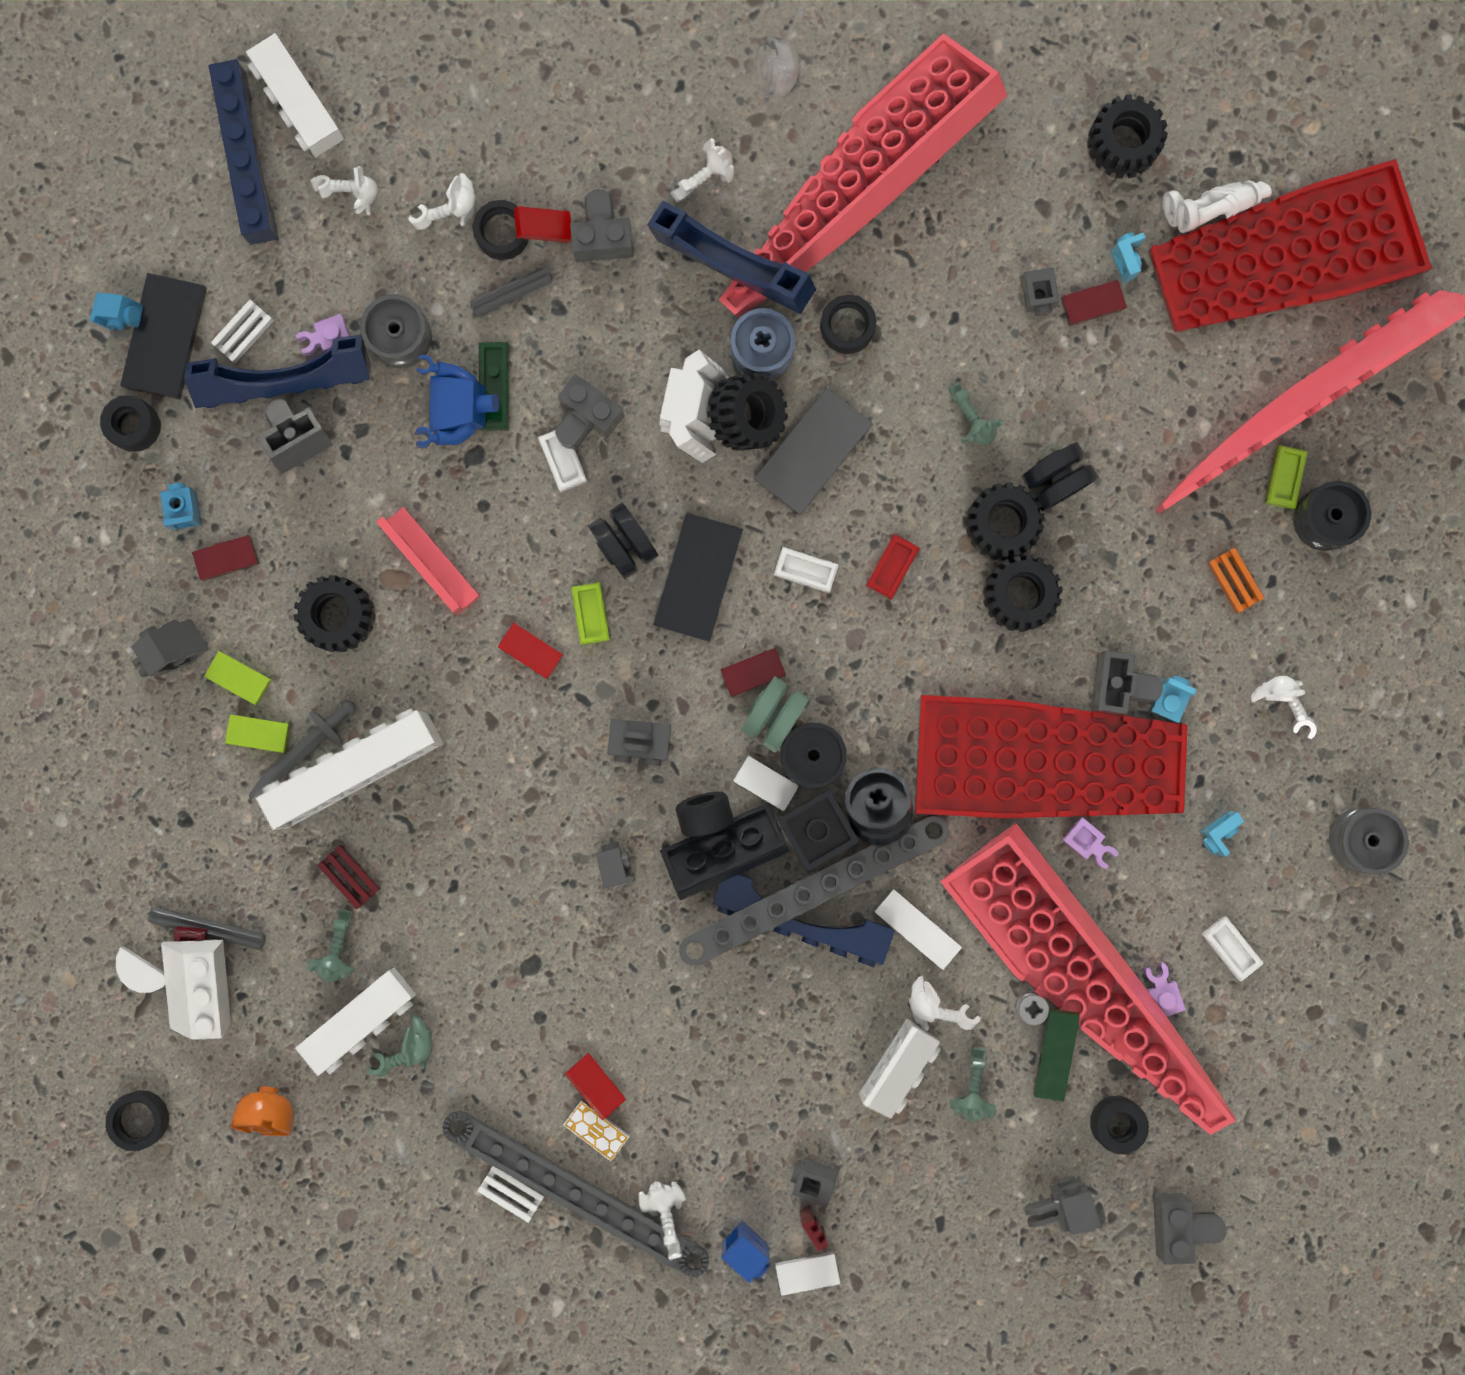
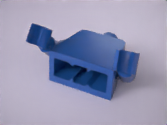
M427 355L418 357L419 360L427 361L429 368L426 370L416 368V371L421 375L435 372V376H430L429 429L420 427L415 431V435H425L428 440L417 441L416 445L422 449L427 448L430 443L434 442L435 445H460L474 435L477 429L484 428L486 413L499 410V398L496 394L486 395L485 386L478 383L473 374L460 366L440 361L435 364Z

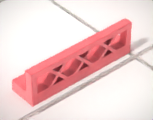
M404 507L388 520L382 516L376 522L453 613L460 615L480 598V595Z

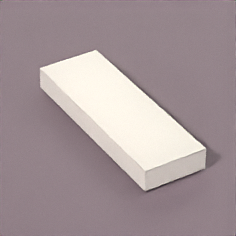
M894 889L890 891L874 910L877 915L942 970L962 948Z

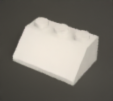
M223 940L162 942L170 1029L191 1040L222 1039L231 1025Z
M906 1019L860 1090L859 1096L862 1103L889 1118H892L895 1113L900 1114L908 1101L905 1096L911 1087L916 1089L924 1077V1073L921 1071L927 1062L932 1063L938 1056L940 1041L914 1022Z

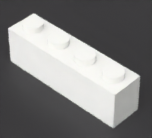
M276 33L246 51L252 61L248 64V67L257 81L263 78L268 85L263 90L273 104L276 102L280 103L283 110L278 113L288 128L293 125L295 126L299 134L294 137L304 152L310 149L316 158L344 140L334 121Z
M394 967L388 970L295 1049L317 1076L325 1071L330 1075L344 1063L340 1058L348 1052L354 1055L367 1044L364 1038L373 1032L377 1036L390 1025L387 1019L394 1013H397L400 1017L413 1006L410 1000L417 994Z

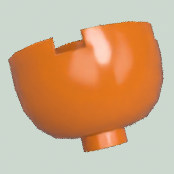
M261 1086L259 1092L248 1093L236 1104L231 1128L250 1134L251 1131L260 1132L264 1136H289L292 1133L294 1111L289 1100L277 1094V1088Z

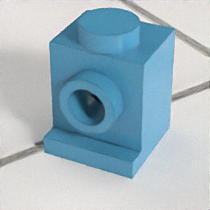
M96 292L90 321L112 331H115V329L125 330V326L138 328L143 305L124 295Z
M175 483L167 486L168 491L160 492L164 514L163 525L165 527L177 530L202 525L196 490L186 487L185 483ZM180 500V507L175 509L174 501Z

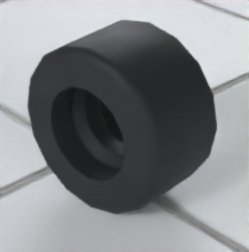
M119 396L112 399L104 407L100 416V427L103 435L113 445L128 452H140L149 448L157 440L160 433V419L157 412L142 399L135 396ZM135 413L140 417L138 429L130 435L124 434L121 431L123 419L128 414Z
M724 792L699 794L683 800L675 808L681 832L687 837L709 835L727 828L733 822L729 800Z
M1110 1096L1101 1100L1094 1107L1090 1117V1128L1094 1138L1106 1150L1115 1154H1130L1137 1151L1145 1143L1149 1133V1122L1145 1112L1132 1100L1123 1096ZM1115 1114H1124L1130 1120L1129 1131L1123 1136L1112 1135L1108 1129L1109 1120Z

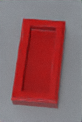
M518 206L514 209L517 238L563 243L572 241L570 211Z
M894 534L866 587L892 600L920 547Z
M514 622L498 645L499 649L547 680L564 656Z
M589 1053L584 1055L564 1073L601 1120L606 1119L626 1100Z

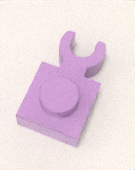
M339 314L314 323L316 332L302 331L296 335V338L299 342L307 339L310 340V345L307 348L301 349L304 356H310L317 351L318 347H322L324 352L332 346L334 338L347 337L350 334L343 316Z
M1083 817L1078 819L1062 839L1064 843L1084 859H1088L1091 854L1094 855L1095 863L1101 868H1108V865L1102 860V855L1105 852H1109L1114 857L1118 855L1115 848L1101 844L1106 836Z
M1163 962L1158 963L1160 974L1155 977L1152 975L1149 967H1144V976L1153 984V987L1148 988L1147 991L1164 1014L1169 1016L1185 1011L1177 982L1174 980L1167 982L1166 980L1169 975L1167 965Z

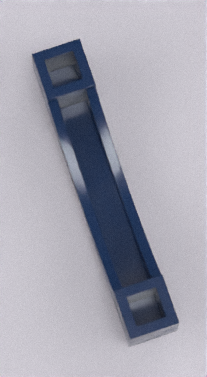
M237 59L209 64L208 67L241 235L250 245L279 240L274 212L266 191L256 148L250 105L252 99L247 73Z
M665 201L661 202L647 224L658 242L800 315L816 291L808 273L786 262L782 264L768 260L731 243L694 220L687 212Z
M361 334L334 338L332 346L321 355L304 363L282 369H238L219 364L216 358L189 362L186 366L184 380L195 408H214L220 404L231 402L244 403L249 399L273 398L286 393L299 394L310 389H329L335 385L346 383L359 384L365 380H370L371 363Z
M739 874L721 882L713 904L718 906L717 911L730 916L764 899L752 886L753 878ZM793 918L773 929L774 932L790 937L791 932L803 936L802 942L818 947L819 942L831 946L830 952L846 957L847 953L859 956L858 962L871 967H875L876 963L884 964L895 932L893 928L865 918L863 924L850 927H825Z

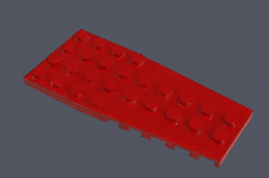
M1396 159L1310 184L1282 195L1276 200L1266 204L1264 202L1252 207L1248 211L1225 218L1220 222L1205 225L1184 236L1183 234L1161 245H1154L1148 251L1174 332L1342 298L1420 275L1432 269Z
M920 695L914 813L987 818L1184 813L1188 726L1183 723H1171L1016 700Z

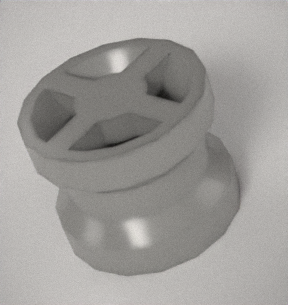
M1030 992L1021 995L1015 1005L1017 1015L1027 1024L1039 1025L1048 1017L1049 1007L1047 1002L1035 993Z

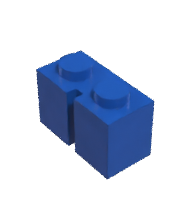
M741 1221L722 1242V1259L750 1283L755 1277L760 1279L770 1267L768 1263L770 1261L769 1244L745 1222Z

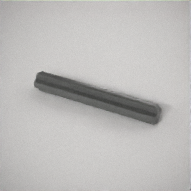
M152 907L148 915V922L173 929L177 926L208 929L207 937L223 940L256 950L262 949L266 940V935L159 907Z

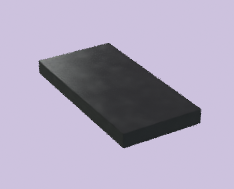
M147 273L140 304L143 305L138 328L134 327L120 386L168 398L181 399L185 383V370L187 363L190 362L207 290L206 286Z
M686 513L653 624L654 626L707 642L711 641L743 532L742 528Z
M766 803L734 817L732 824L723 830L709 835L689 837L660 850L677 896L682 900L789 853L790 849L769 803Z

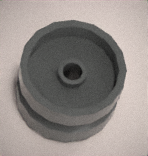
M398 294L384 295L373 300L364 310L360 322L361 336L369 350L383 364L394 368H407L419 363L421 360L418 357L428 353L432 343V329L420 307L410 298Z
M1379 808L1350 809L1338 816L1331 826L1329 844L1331 853L1337 862L1346 869L1377 875L1389 873L1402 863L1407 855L1409 838L1407 829L1401 819L1390 811Z

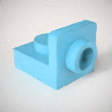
M1131 232L1119 237L1116 245L1110 251L1123 283L1134 280L1141 272L1140 256L1133 249L1139 247L1146 239L1144 233L1134 235Z
M1174 676L1173 679H1163L1162 694L1158 700L1153 701L1149 712L1171 722L1179 723L1190 696H1194L1197 689L1190 687L1191 682L1179 676Z
M1228 811L1200 831L1205 837L1203 843L1211 854H1217L1222 857L1230 854L1221 838L1226 840L1239 831L1238 826L1245 822L1240 814Z

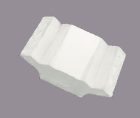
M697 350L685 358L683 370L671 368L659 425L661 426V432L669 433L678 448L704 463L716 455L710 445V442L716 439L714 437L716 432L711 430L709 426L712 422L711 417L707 418V411H710L711 407L708 405V400L714 397L711 392L715 387H719L718 383L729 377L722 367L701 350Z

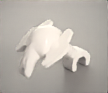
M713 138L709 139L702 148L706 153L707 167L702 168V171L693 175L694 177L688 180H681L678 183L680 187L670 193L676 202L679 203L688 198L694 189L701 185L703 181L705 182L707 178H710L712 174H720L723 182L730 183L732 181L734 173L732 154L723 146H715Z
M361 166L353 168L354 181L330 180L325 175H319L310 180L314 191H319L321 198H326L333 192H352L357 198L354 203L356 214H360L366 209L367 215H371V203L376 199L378 187L373 179L363 176Z
M460 173V176H455L446 192L449 204L433 209H428L425 205L420 204L418 208L422 211V215L416 219L410 216L408 219L416 229L422 230L427 228L432 221L453 214L461 217V226L466 225L468 220L472 219L476 203V195L474 194L471 180L463 173Z
M1277 676L1268 682L1262 683V686L1252 693V702L1263 697L1266 700L1288 701V705L1295 717L1292 723L1293 732L1297 733L1301 726L1307 725L1309 726L1307 730L1308 738L1312 739L1315 736L1317 730L1315 722L1311 717L1307 716L1298 696L1306 694L1305 690L1299 687L1303 685L1302 681H1295L1288 676Z
M919 976L913 983L909 1003L916 1023H919L924 1031L929 1030L927 1022H933L935 1019L956 1022L965 1030L973 1029L980 1022L979 1016L974 1019H969L966 1016L965 1011L969 1008L967 1004L963 1005L958 1011L938 1007L940 999L928 981L923 982V976Z
M654 1182L650 1185L648 1195H645L643 1191L639 1192V1205L642 1213L648 1212L652 1216H657V1211L660 1212L665 1234L664 1244L665 1246L667 1245L669 1260L681 1257L682 1252L670 1211L674 1205L676 1209H680L682 1202L686 1198L683 1190L676 1182L671 1183L672 1187L660 1182Z

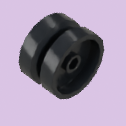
M1078 442L1051 453L1021 476L1028 489H1036L1046 483L1049 485L1035 497L1036 502L1040 501L1042 505L1040 508L1042 512L1066 500L1099 478L1092 465H1083L1073 471L1072 467L1080 463L1086 455Z
M1343 481L1325 483L1302 496L1297 503L1293 515L1295 532L1301 541L1312 549L1331 551L1342 548L1361 538L1369 528L1372 515L1370 502L1363 491L1352 483Z
M621 502L610 510V518L617 529L613 531L603 518H598L589 524L588 528L598 541L596 544L610 565H614L626 580L637 572V565L630 553L634 552L638 559L646 565L659 557V555L630 511Z
M806 723L796 727L785 738L780 749V763L784 773L793 783L804 788H822L833 783L842 774L847 762V749L842 737L832 727L822 723ZM811 750H816L817 754H819V759L815 761L809 760L808 753Z
M873 768L861 772L850 782L846 790L845 806L850 826L861 840L873 845H886L898 841L908 832L913 820L912 796L907 782L898 773L889 769Z

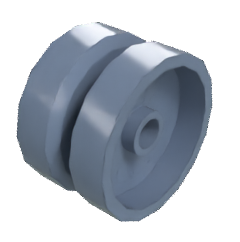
M757 308L746 312L736 321L731 331V357L734 366L742 375L752 373L764 374L769 376L770 381L781 376L789 368L794 356L795 333L791 323L783 314L773 309ZM760 343H765L768 347L764 348Z

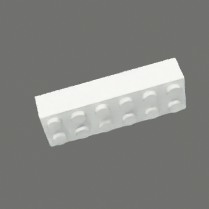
M412 709L406 710L396 716L397 722L389 725L385 723L378 725L369 731L371 736L361 740L355 738L342 746L344 748L343 751L335 754L330 752L316 759L317 765L306 769L304 766L289 774L290 780L281 783L276 781L262 789L264 794L256 797L272 830L288 829L442 746L444 743L428 713L418 710L413 711Z

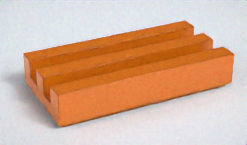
M1236 548L1225 552L1207 563L1236 614L1265 599ZM1229 557H1230V559L1232 560L1233 564L1235 565L1237 571L1239 572L1241 578L1243 579L1244 583L1246 584V586H1247L1248 590L1250 591L1251 595L1253 596V598H1251V597L1249 596L1247 590L1245 589V587H1244V585L1242 584L1240 578L1238 577L1237 573L1235 572L1233 566L1231 565L1230 561L1228 560ZM1221 562L1223 564L1225 570L1230 576L1231 581L1233 582L1234 586L1237 588L1239 594L1241 595L1244 603L1241 604L1239 602L1234 591L1232 590L1227 579L1225 578L1223 572L1218 566V563Z

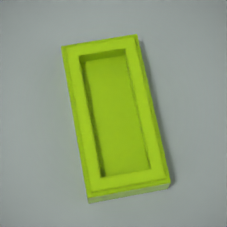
M1282 445L1276 447L1265 504L1292 510L1296 508L1308 451Z
M597 582L571 587L580 645L610 641L601 583Z
M221 651L217 652L204 675L207 679L257 706L272 679Z
M230 714L225 744L286 753L291 724Z

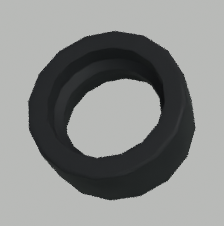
M505 200L490 201L482 206L474 217L472 225L474 238L482 252L490 258L501 261L513 259L521 254L528 245L529 239L516 238L509 245L498 247L488 242L485 237V224L490 218L500 214L510 215L514 218V209L518 206L512 202Z
M847 294L836 297L827 304L822 313L820 324L822 339L829 348L837 353L852 354L860 352L868 346L874 336L877 322L875 312L871 305L859 296ZM853 308L864 317L865 330L856 340L843 341L832 332V317L840 309Z
M137 1090L120 1097L111 1105L106 1115L105 1128L109 1138L117 1147L126 1151H140L155 1144L164 1136L169 1123V1113L166 1104L158 1095L150 1091ZM142 1103L152 1111L154 1127L143 1138H133L123 1130L121 1114L130 1104Z

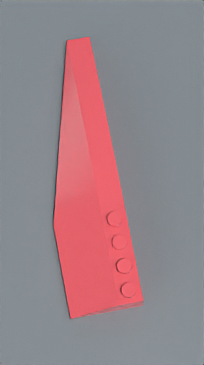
M943 33L857 112L852 119V127L847 133L843 131L837 139L838 146L830 156L826 154L820 162L821 169L815 176L809 177L783 212L784 219L778 226L774 225L767 234L769 239L761 250L757 248L754 254L782 264L786 262L804 272L808 271L876 217L1008 96L999 72ZM733 280L719 301L736 318H739L768 298Z
M1439 290L1429 296L1425 292L1411 302L1414 307L1407 312L1402 307L1387 317L1390 323L1382 328L1377 323L1363 333L1365 339L1359 343L1353 339L1340 347V355L1289 388L1219 444L1171 491L1155 509L1156 512L1159 514L1463 318L1465 316V295Z
M1017 823L993 838L940 881L1019 980L1022 982L1025 980L1035 988V993L1043 999L1047 998L1060 1010L1078 1012L1080 1015L1079 1025L1083 1032L1119 1061L1123 1060L1133 1068L1132 1072L1141 1079H1147L1164 1098L1169 1097L1180 1106L1179 1110L1211 1135L1236 1121L1235 1116L1206 1072L1145 986Z

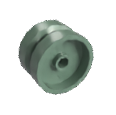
M774 676L766 690L761 691L748 711L749 717L740 730L753 739L758 737L765 725L768 726L770 729L763 738V746L774 753L777 752L810 700L808 696L797 690L791 694L786 704L782 703L781 699L786 693L788 686L787 683Z

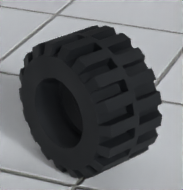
M1132 94L1125 95L1123 100L1118 96L1112 100L1111 104L1107 102L1102 110L1099 111L1088 133L1090 137L1087 141V148H1092L1089 153L1091 160L1097 159L1095 166L1098 169L1103 166L1106 169L1105 174L1110 176L1113 172L1116 173V178L1122 179L1125 174H1127L1128 178H1133L1137 173L1141 175L1148 167H1151L1161 153L1168 132L1164 131L1167 127V122L1160 119L1163 113L1160 109L1156 111L1153 108L1155 103L1151 100L1147 104L1143 102L1144 97L1139 95L1137 99H1132ZM1118 126L1132 128L1139 135L1141 146L1127 148L1120 145L1114 138L1112 129Z
M752 373L729 377L718 383L719 387H715L711 392L714 397L709 398L708 405L711 407L710 411H707V418L711 417L712 422L709 426L711 430H715L714 437L717 441L722 440V445L726 448L731 447V450L743 451L769 447L773 445L772 442L779 440V432H784L786 426L783 423L788 419V414L785 413L787 402L782 399L784 393L782 389H777L778 384L774 380L769 381V376L764 374ZM746 401L751 411L750 423L747 422L744 413Z
M1006 482L1005 485L998 483L994 484L991 488L985 489L974 500L968 510L969 514L965 525H968L966 533L973 540L971 542L974 548L977 546L981 550L980 554L983 556L988 554L991 556L990 559L993 560L1002 558L1005 561L1013 556L1023 555L1037 543L1040 533L1043 532L1044 525H1042V521L1045 517L1044 512L1040 513L1042 505L1040 501L1035 502L1033 499L1035 494L1032 491L1029 493L1025 492V487L1020 484L1015 487L1011 482ZM1005 506L1016 512L1021 525L1020 531L1016 536L1004 538L994 533L989 525V513L993 508Z
M1026 554L1023 557L1017 555L1006 559L992 571L986 580V587L983 589V595L986 597L983 602L984 606L989 608V616L997 620L996 624L1000 627L1002 625L1006 626V630L1025 632L1045 624L1056 614V608L1060 606L1062 601L1059 596L1063 593L1062 586L1058 585V581L1061 579L1058 574H1053L1052 570L1054 568L1051 564L1046 566L1043 563L1044 559L1040 557L1034 559L1032 555ZM1015 577L1027 578L1035 585L1038 591L1037 604L1030 610L1017 609L1008 600L1006 593L1007 585Z
M329 575V578L318 577V582L316 583L310 581L306 585L308 589L305 592L301 590L298 594L301 597L300 602H295L294 608L298 610V614H294V621L299 623V626L296 628L299 633L305 636L304 639L318 648L331 652H347L348 648H357V643L360 641L365 642L368 638L365 636L368 631L372 632L374 627L371 625V620H375V613L372 612L374 604L373 601L369 600V594L358 584L336 575ZM341 597L349 605V619L339 630L328 631L321 623V610L329 600Z

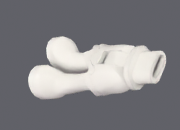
M1251 180L1245 181L1243 184L1235 182L1212 188L1203 192L1201 198L1194 201L1192 199L1184 200L1178 191L1172 190L1166 192L1163 196V210L1169 224L1172 227L1178 226V230L1181 233L1194 230L1219 215L1225 214L1226 218H1229L1250 207H1254L1263 198L1271 196L1272 192L1270 186L1266 183H1255Z

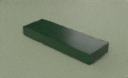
M479 342V383L485 386L486 395L496 394L499 398V410L486 413L485 426L479 430L509 431V343Z
M1049 1008L1034 1085V1097L1064 1102L1080 1019L1078 1012Z

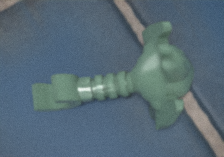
M959 382L949 387L952 399L960 406L964 415H966L965 417L972 424L968 435L960 439L962 443L972 441L981 446L990 445L997 435V427L1004 424L1001 418L995 421L980 419L974 407L971 406L967 390L965 388L962 389Z
M339 909L338 920H334V938L332 939L333 943H331L332 948L329 951L330 955L320 959L310 958L308 961L307 971H317L318 977L326 983L337 981L339 978H346L355 969L349 963L343 964L339 958L343 948L342 943L344 944L343 939L349 929L352 912Z
M411 1015L413 1026H409L406 1030L402 1052L390 1057L386 1054L375 1053L374 1056L380 1060V1066L378 1069L368 1067L366 1070L370 1075L383 1077L389 1073L391 1068L405 1063L407 1067L420 1063L421 1069L426 1068L432 1051L431 1030L427 1031L426 1024L420 1016Z
M973 1047L971 1051L969 1095L964 1099L962 1097L950 1098L952 1109L958 1114L961 1112L962 1117L971 1123L981 1121L985 1118V1115L989 1116V1118H994L996 1114V1105L989 1104L979 1096L982 1071L985 1067V1060H983L985 1048Z

